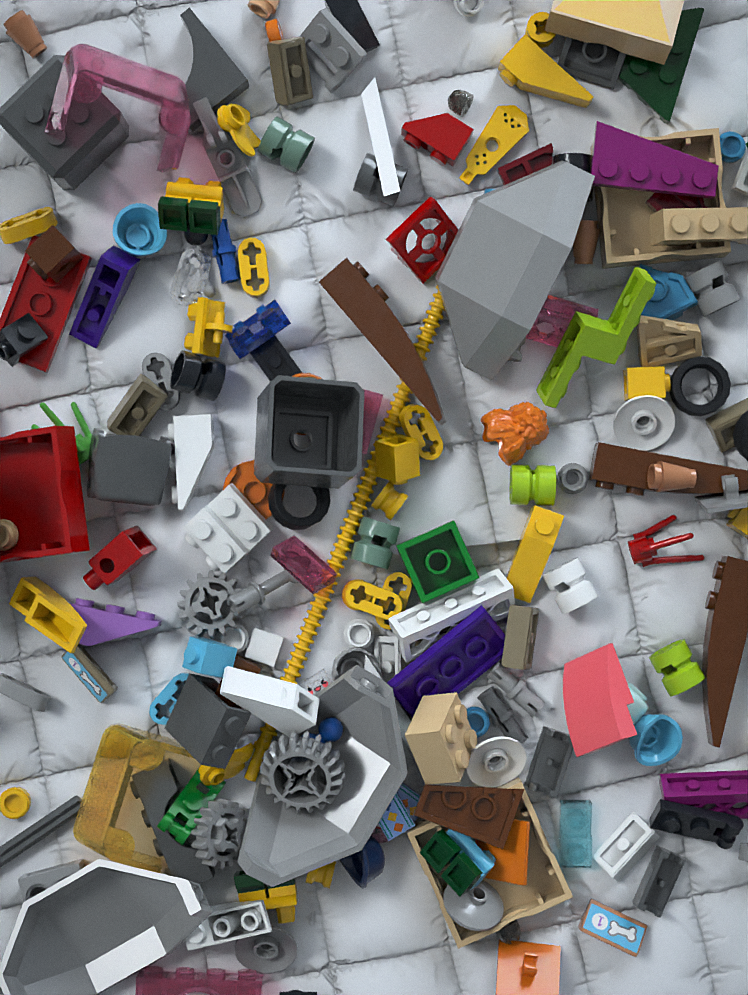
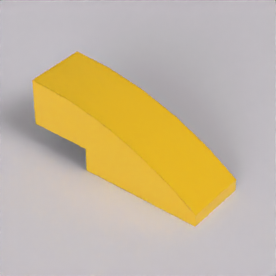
M36 576L21 577L9 605L26 616L24 620L26 623L69 653H74L86 630L87 624L61 595Z

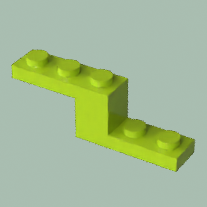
M634 268L608 321L575 311L536 389L545 406L557 407L560 399L567 392L568 383L573 373L580 367L582 356L615 365L618 357L626 349L627 340L632 330L639 324L641 313L646 303L651 300L655 292L657 283L645 269Z

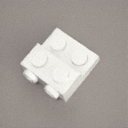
M233 483L229 484L183 527L187 532L185 534L187 542L194 548L200 547L208 555L206 557L207 564L213 570H221L224 574L233 568L274 529Z

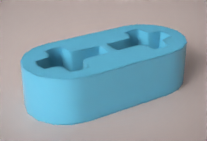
M184 672L176 675L152 702L149 713L154 722L166 725L169 717L165 715L160 718L157 715L159 712L157 704L164 705L170 699L173 700L175 703L169 708L171 713L178 699L174 695L180 687L177 681L184 682L187 680L189 673Z

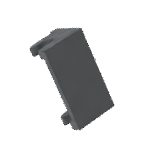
M543 726L524 784L525 786H528L533 791L544 792L550 797H558L573 750L570 734Z
M658 845L656 846L632 901L636 908L642 911H650L655 916L661 918L682 867L686 862L685 857Z

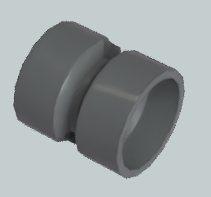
M367 153L357 175L353 191L368 197L376 194L378 201L394 206L400 191L384 196L381 181L377 180L380 176L375 155ZM394 163L401 191L408 168Z

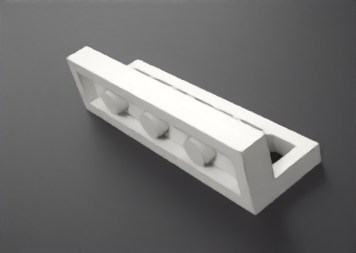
M499 568L480 576V578L388 618L390 628L400 641L402 657L406 663L419 657L481 605L495 622L508 616L509 607L515 605L514 589ZM505 600L506 605L493 610L498 603ZM451 626L446 633L438 635L443 628ZM423 639L418 646L410 649L409 644Z

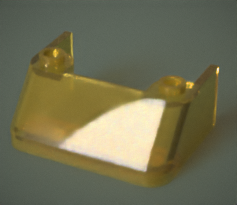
M120 723L109 725L102 734L73 827L75 839L80 844L112 861L160 873L162 869L161 858L134 851L135 841L133 836L126 830L116 828L115 825L134 767L146 771L157 768L161 764L166 750L187 757H194L175 739Z

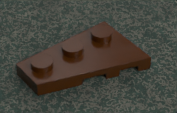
M424 785L413 815L503 849L524 789Z

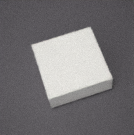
M255 627L245 657L274 667L284 637Z

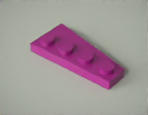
M596 122L590 174L595 176L592 186L715 198L719 165L602 122Z

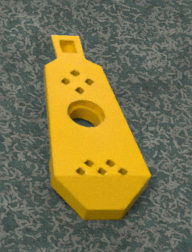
M515 105L497 106L465 159L468 167L460 175L459 179L469 185L477 174L485 175L529 132L527 114ZM489 141H495L498 144V149L491 152L486 148V144Z

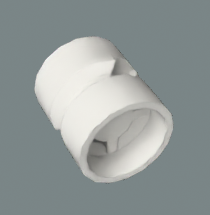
M578 557L542 575L550 591H556L555 601L562 614L571 612L598 597L591 581L584 580L583 577L586 571Z

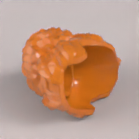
M529 402L516 404L510 407L509 410L493 409L481 418V422L484 425L482 438L484 442L497 441L499 445L498 455L506 465L511 466L523 458L526 450H531L532 446L539 445L541 441L546 439L549 434V427L546 425L547 414L544 410H540V408Z

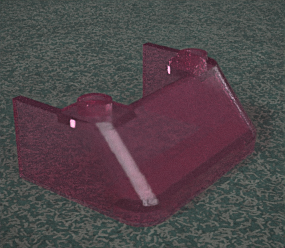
M77 44L71 47L64 58L45 133L52 135L64 131L72 100L83 104L91 103L100 96L102 86L161 106L159 124L167 134L157 171L163 173L178 169L191 123L187 89L184 82L174 75L88 44Z

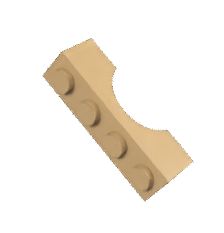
M748 207L661 209L649 215L651 246H680L709 241H733L738 244H748Z

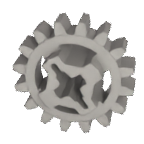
M213 570L209 571L208 578H204L201 573H197L198 581L194 583L188 579L186 582L190 589L188 591L180 590V594L185 598V601L177 602V606L185 611L179 616L182 621L189 620L186 625L189 631L197 627L196 634L198 637H202L205 632H208L209 637L214 639L218 631L225 637L227 636V627H231L234 630L237 629L234 622L235 619H244L243 613L235 616L231 611L224 619L226 609L234 606L233 603L228 605L226 599L242 591V588L235 589L238 583L234 578L227 582L226 573L222 572L218 578H216ZM211 586H219L227 591H216L211 589ZM200 591L197 601L192 603L195 595ZM208 594L216 602L215 611L217 615L208 607ZM207 618L212 620L213 624H206L197 619Z
M226 799L208 801V808L201 807L200 809L201 819H194L198 826L197 829L191 831V834L196 836V840L191 846L199 849L195 857L203 859V865L224 869V866H233V859H238L239 850L247 820L242 819L246 811L239 809V803Z

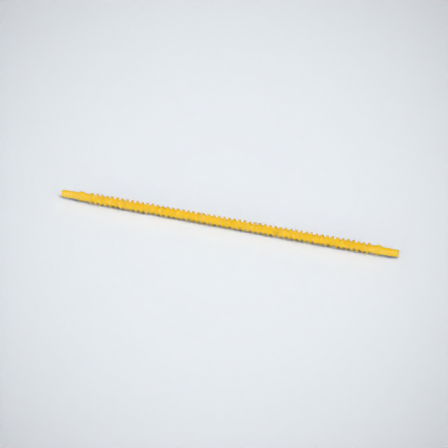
M438 285L436 286L437 294L434 293L432 295L435 298L434 302H429L431 309L426 310L428 317L422 320L425 325L424 327H419V330L422 332L420 335H416L418 342L413 343L423 361H427V357H425L426 352L429 353L431 351L428 348L429 344H434L432 337L437 336L435 329L441 326L438 321L439 319H444V316L441 314L445 311ZM403 381L400 385H396L398 392L393 393L395 400L389 402L392 408L391 410H386L388 417L383 418L385 425L380 426L379 429L382 433L381 435H376L378 439L398 434L395 429L396 427H401L400 423H398L400 412L405 407L406 402L409 403L411 401L408 398L409 394H413ZM375 450L370 451V455H372L371 460H366L369 465L367 468H363L365 475L360 476L362 483L361 485H356L359 490L357 493H353L355 500L350 501L352 508L351 510H346L349 515L347 518H343L345 525L340 526L342 533L341 535H336L339 540L337 543H333L335 550L330 551L332 558L331 560H326L329 566L328 568H323L325 575L320 576L322 583L316 586L319 591L318 593H313L315 600L310 601L312 608L306 611L309 616L308 618H303V621L306 623L304 626H300L302 633L296 636L299 641L293 644L295 651L290 652L292 658L286 661L289 666L283 669L285 676H281L280 680L298 685L296 678L301 677L299 670L304 669L302 662L308 660L305 655L307 652H311L309 645L314 644L312 637L318 635L315 630L317 627H321L319 620L324 619L322 612L328 610L325 605L327 602H331L329 595L334 594L332 587L333 585H338L335 580L337 577H341L339 570L344 569L342 562L343 560H348L345 555L347 552H351L349 545L354 544L352 537L353 535H358L355 531L356 527H360L359 520L362 519V516L364 517L362 515L363 510L368 509L365 506L366 502H371L369 495L374 494V490H372L373 485L376 486L378 484L375 481L377 477ZM266 722L264 727H260L262 733L253 744L255 750L244 775L245 779L255 782L261 763L263 762V755L269 749L273 736L278 735L276 729Z

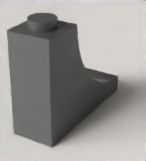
M189 7L180 14V17L192 39L193 63L186 84L170 103L174 109L171 116L181 128L187 126L191 132H194L202 125L194 108V102L207 97L214 114H216L218 108L222 105H228L248 89L249 83L248 79Z

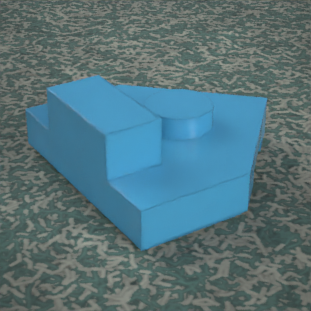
M640 264L639 268L645 269L657 283L654 295L646 303L641 315L675 320L683 316L684 311L697 305L698 301L683 275L652 269L651 266Z

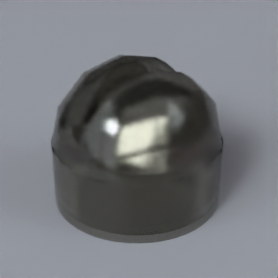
M454 90L447 99L449 109L463 117L469 110L474 95L465 90Z
M516 919L495 933L501 942L512 944L511 938L514 937L517 941L520 939L521 928Z

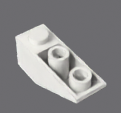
M211 414L173 416V424H168L169 439L175 443V454L170 456L171 473H176L177 485L172 486V503L178 504V510H186L215 447L213 416Z
M229 666L225 667L220 689L221 695L243 709L249 710L251 714L289 738L294 731L299 734L316 725L320 699L295 683Z
M264 901L223 903L210 906L212 913L185 939L189 951L271 932L272 927Z

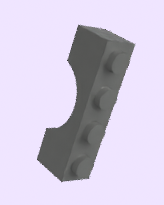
M170 758L134 772L131 775L133 781L129 782L134 797L136 799L140 798L144 806L141 814L147 828H153L156 839H153L155 850L159 857L164 856L168 866L165 868V874L199 884L212 879L216 873L214 867L203 865V859L195 857L199 850L198 848H193L191 846L192 843L186 841L181 845L175 841L176 837L167 830L163 832L157 828V825L167 813L171 797L181 787Z

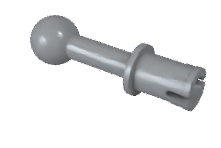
M291 559L285 564L284 571L259 585L254 581L250 582L246 589L226 599L228 605L232 603L234 605L230 607L231 612L238 616L257 603L259 605L264 604L265 595L286 583H300L304 581L308 575V566L301 559Z

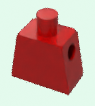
M138 525L124 530L88 561L92 569L83 576V579L92 590H96L103 583L109 586L123 578L157 548Z

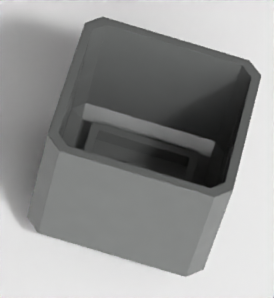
M54 55L0 107V125L63 190H75L129 137V125L121 111L65 55ZM57 108H63L67 111V118L61 124H54L50 120L52 111Z
M282 375L274 378L257 397L254 475L261 483L339 489L362 470L365 392L357 382ZM295 433H305L309 438V446L306 448L298 447L294 442Z

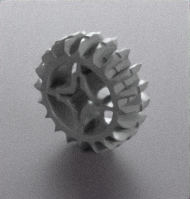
M308 730L304 733L303 737H300L296 731L291 733L290 738L283 734L279 741L274 740L270 744L269 749L265 751L262 758L263 762L260 766V773H262L261 784L267 785L266 794H275L274 803L279 801L285 802V810L290 805L296 807L297 814L302 808H306L310 814L314 811L315 806L323 810L326 807V803L332 804L336 795L341 792L342 783L345 780V771H343L345 764L344 760L339 759V750H331V741L322 743L320 734L315 739L310 738ZM317 765L323 769L326 779L321 776L322 772L319 771ZM280 766L284 768L283 772L286 773L288 779L282 774Z

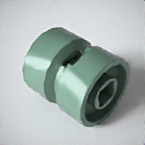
M277 116L264 133L258 147V152L271 160L279 158L282 166L297 173L308 157L315 137L301 129L296 132L293 131L292 124Z
M362 516L358 530L361 539L354 543L350 558L389 569L393 555L390 546L396 544L400 527ZM374 535L381 537L379 546L371 544Z

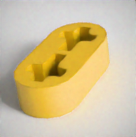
M51 207L40 208L1 223L0 237L4 244L15 243L43 233L52 225L55 227L58 221Z
M247 238L238 247L241 284L247 295L258 298L267 293L270 285L267 254L264 244L260 240ZM249 245H254L256 250H261L260 254H256V265H251L249 256L243 255L244 251L249 250ZM253 270H257L259 280H264V284L259 285L258 291H254L252 286H247V282L252 281Z
M410 404L405 406L400 412V425L407 437L419 440V458L425 460L438 458L443 451V442L430 413L421 405ZM412 412L421 416L417 419L420 429L416 424L409 423V420L413 418ZM422 435H424L426 440L433 441V444L430 446V453L422 450V447L425 446Z
M394 572L387 576L383 588L393 592L389 582L396 581L397 577L403 578L402 583L407 585L405 591L400 590L398 595L403 601V611H405L411 593V580L402 572ZM389 597L388 601L379 599L378 605L385 608L384 611H387L390 602H393L394 599ZM375 616L380 627L391 630L389 624L384 623V619Z
M355 581L346 589L345 596L349 605L366 613L388 620V618L403 611L404 605L401 597L384 588L365 581ZM360 586H364V593L373 596L372 602L361 600L359 604L356 603V597L352 595L353 589L359 590ZM389 597L394 598L393 604L398 606L397 610L390 611L386 615L384 613L385 608L376 604L377 598L383 601H388Z

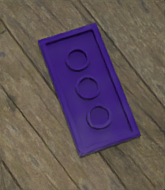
M481 605L390 679L387 684L393 688L396 700L413 718L423 696L456 692L459 694L502 659L505 634Z

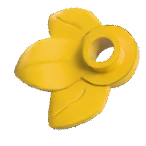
M238 104L222 105L217 110L219 126L225 132H230L234 142L243 153L253 157L255 155L254 149L259 147L261 140L248 125L250 112Z
M251 742L242 748L234 750L226 769L200 765L198 772L202 783L206 786L218 785L225 779L239 774L245 768L244 763L252 756L253 743Z

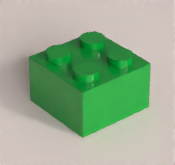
M454 520L395 545L421 603L480 578Z

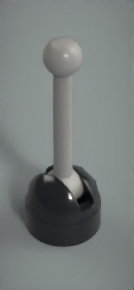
M189 225L188 231H183L184 237L189 244L196 246L205 284L203 293L206 297L211 298L215 295L216 291L211 286L202 244L208 238V234L190 232Z

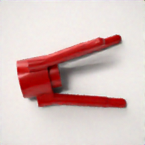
M671 515L643 532L633 534L634 539L627 541L634 565L642 563L643 567L652 564L703 561L704 556L652 557L658 555L657 549L681 543L694 537L693 533H687L655 543L652 537L646 538L677 519L676 515Z

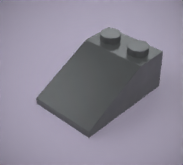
M566 37L558 65L569 75L614 89L626 54L603 44L586 43Z

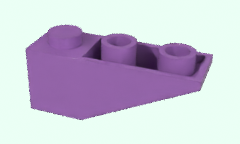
M76 598L75 603L69 602L87 624L86 630L79 642L81 645L92 646L161 626L162 622L154 620L155 614L137 610L135 616L124 613L125 608L121 606L106 604V609L93 607L95 601Z

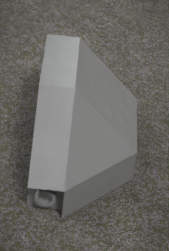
M560 161L474 198L435 277L459 357L465 368L493 380L530 332L572 249L595 178L594 175L568 162Z
M358 665L314 695L320 699L316 725L307 729L309 733L317 735L320 723L328 717L338 719L343 725V734L339 740L331 742V750H339V759L344 760L345 766L343 771H345V780L342 783L341 792L336 795L332 804L326 803V807L323 810L315 806L311 814L306 808H302L297 814L296 807L290 805L285 810V802L279 801L274 803L275 794H266L267 785L261 784L262 773L257 779L237 863L247 875L271 887L361 851L408 775L393 688L381 678ZM307 730L299 733L298 735H303ZM317 765L319 771L322 772L321 776L326 779L323 769ZM280 766L282 774L288 779L286 773L283 772L284 768Z
M98 859L23 902L0 964V995H99L171 954L212 913L200 884L182 878Z

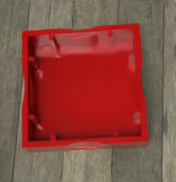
M50 426L19 431L6 437H0V520L12 521L19 533L17 544L12 549L0 551V563L90 551L74 426Z

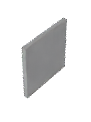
M734 474L721 476L724 493L695 496V502L707 513L748 507V490L739 491L738 478L734 477Z

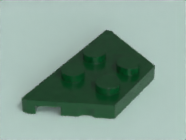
M704 8L681 11L673 46L664 65L632 55H625L618 80L628 89L633 90L641 102L645 105L648 104L664 123L668 124L670 122Z

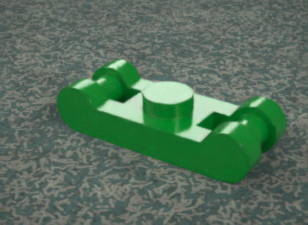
M197 770L159 822L157 828L163 832L167 830L176 837L175 841L183 845L197 825L194 819H201L202 817L201 807L208 808V801H214L226 784V781L218 785L206 786L210 790L205 795L196 788L199 783L203 784ZM177 816L186 824L183 827L173 819Z

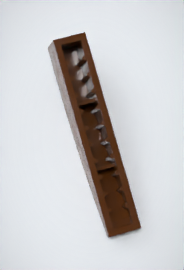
M345 258L323 277L319 283L442 426L446 423V419L435 387L411 338L385 303L389 299L388 295L378 284L372 287L367 282L366 278L369 276V273L358 261L352 264L348 258Z
M600 442L596 443L594 447L588 479L596 481L595 487L613 490L614 485L626 487L625 493L644 496L645 491L656 492L655 489L648 487L647 474L650 464H657L658 461L695 469L697 479L694 488L663 491L660 493H724L721 476L731 474L738 478L739 491L748 490V470Z
M722 556L721 561H716L712 578L716 579L714 591L708 592L705 609H709L703 644L702 672L706 677L702 681L703 710L708 743L719 748L748 633V561L730 556Z

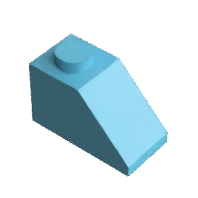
M190 636L184 652L182 667L199 674L223 678L225 667H233L238 648L203 636Z

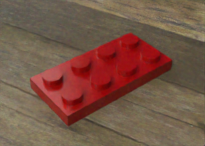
M32 236L28 247L31 246L39 237ZM25 253L0 317V330L29 313L48 338L43 344L22 356L19 360L20 363L48 373L92 258L90 256L80 253L84 258L56 283L50 277L45 281L27 263L31 257Z

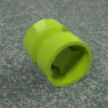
M511 465L509 483L510 505H528L531 500H534L536 505L554 506L556 497L555 465H537L535 470H531L529 465Z
M685 639L675 641L649 657L656 672L664 675L661 681L669 696L680 694L706 678L698 663L690 660L693 654Z

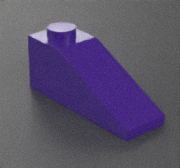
M114 245L100 256L69 335L94 348L99 346L132 282L141 259L125 253Z

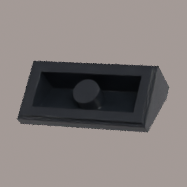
M325 0V6L366 53L380 46L357 0Z

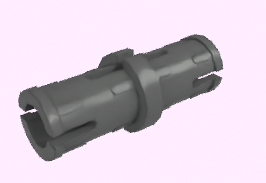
M494 686L488 688L477 697L493 719L491 721L493 726H498L505 737L513 738L521 744L529 738L514 718L512 708H507Z

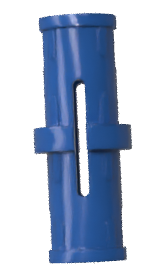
M222 219L218 235H211L214 247L212 255L217 260L221 283L228 284L241 280L235 258L236 246L232 245L227 219Z

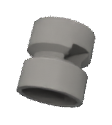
M722 260L704 267L685 278L693 294L699 295L697 304L704 317L740 300L734 285L726 281L729 274Z

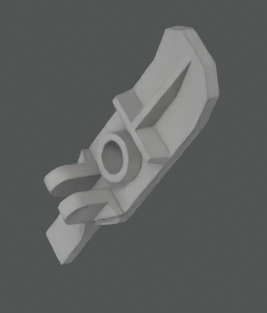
M207 97L194 102V108L204 128L202 144L234 214L245 218L258 212L262 202L261 197L230 132H225L219 126ZM223 153L231 154L232 159L229 163H222L220 161V156Z

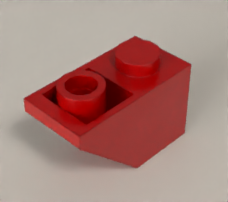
M444 113L404 123L401 128V135L404 136L403 141L412 148L419 150L422 147L430 152L429 157L438 164L445 166L448 163L454 166L471 139L474 129L449 113Z

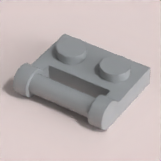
M327 8L320 10L299 36L305 38L308 64L326 82L325 87L330 93L336 91L367 55L366 51ZM311 41L338 70L336 74L309 47L308 44Z

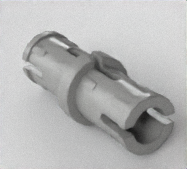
M499 661L486 674L487 678L491 679L506 693L505 697L508 700L513 699L531 717H534L537 714V710L540 711L544 706L545 702L525 686L526 682L522 678L518 680Z

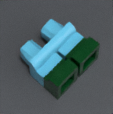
M443 829L435 832L419 852L438 874L444 871L441 877L459 897L479 885L494 867V862L496 861V858L489 850H481L475 843L474 838L450 829L446 832Z

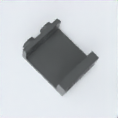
M189 673L164 729L201 765L226 769L251 712L230 707L215 694L219 683L214 678Z

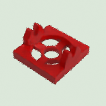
M430 196L385 240L392 247L390 250L398 256L397 258L424 284L440 268L458 232V228L438 202ZM433 218L437 219L438 225L433 230L424 229L420 222L423 219ZM413 230L417 235L416 246L407 253L406 240L408 234ZM446 232V241L441 250L439 248L441 236ZM428 234H434V245L430 249H423V238ZM423 253L434 256L429 261H416Z

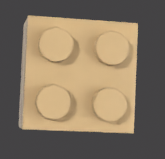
M457 692L422 697L405 733V737L425 785L460 782L465 769L469 765L471 751L477 746V735L471 729L467 719L466 707L461 704Z

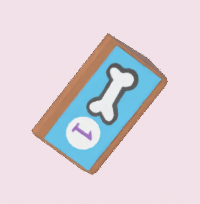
M591 898L578 928L580 931L637 957L647 925Z

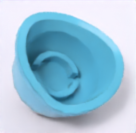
M142 203L131 204L123 208L115 218L112 231L113 238L125 253L141 257L155 254L163 248L167 239V230L160 229L158 212L153 207Z
M645 714L634 725L637 735L629 738V743L634 750L635 759L642 765H661L670 761L679 753L683 739L682 731L678 723L664 714Z

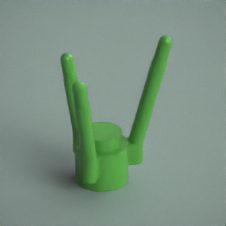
M44 402L40 403L41 409L55 426H65ZM72 402L71 408L85 435L83 437L79 433L75 436L80 466L89 459L92 434L77 404ZM36 424L31 426L32 429L40 428Z

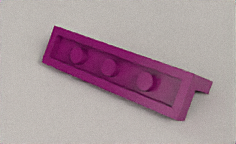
M748 770L660 774L659 784L663 800L699 808L706 804H716L715 807L708 810L735 815L740 819H748ZM736 803H747V805L742 808L732 807Z

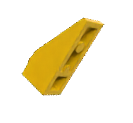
M526 35L514 45L499 63L498 70L501 72L499 75L511 87L516 85L520 90L584 108L591 104L594 97Z
M536 505L531 506L506 579L513 586L514 598L531 603L554 546L564 515Z

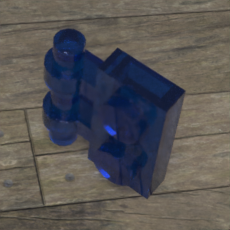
M275 299L266 306L262 304L256 308L257 312L243 322L241 320L233 325L232 333L225 334L239 359L245 357L291 324Z

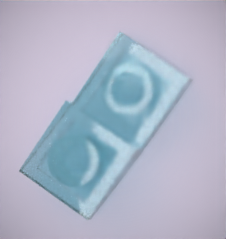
M560 800V867L591 868V800Z

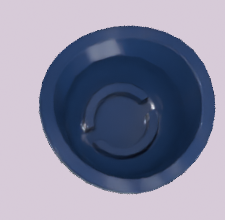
M370 836L361 851L339 859L351 878L362 889L366 888L370 881L383 872L385 865V855L382 846L372 836Z

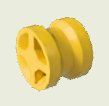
M538 12L532 15L525 29V35L541 49L553 43L556 36L555 33L545 31L549 17L547 12Z
M388 482L371 507L375 510L381 509L385 512V517L391 521L408 498V495L404 492H397L394 489V485Z
M336 861L308 872L305 883L312 884L318 882L323 887L330 889Z

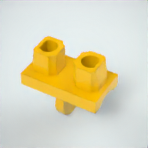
M198 297L197 303L188 305L187 316L190 321L195 322L194 333H188L185 336V349L192 350L194 354L219 358L223 333H232L233 326L224 324L225 302Z

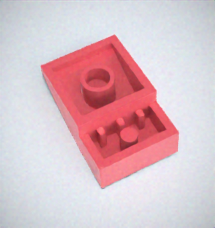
M613 643L564 664V709L576 757L594 753L637 735L627 705L634 703Z

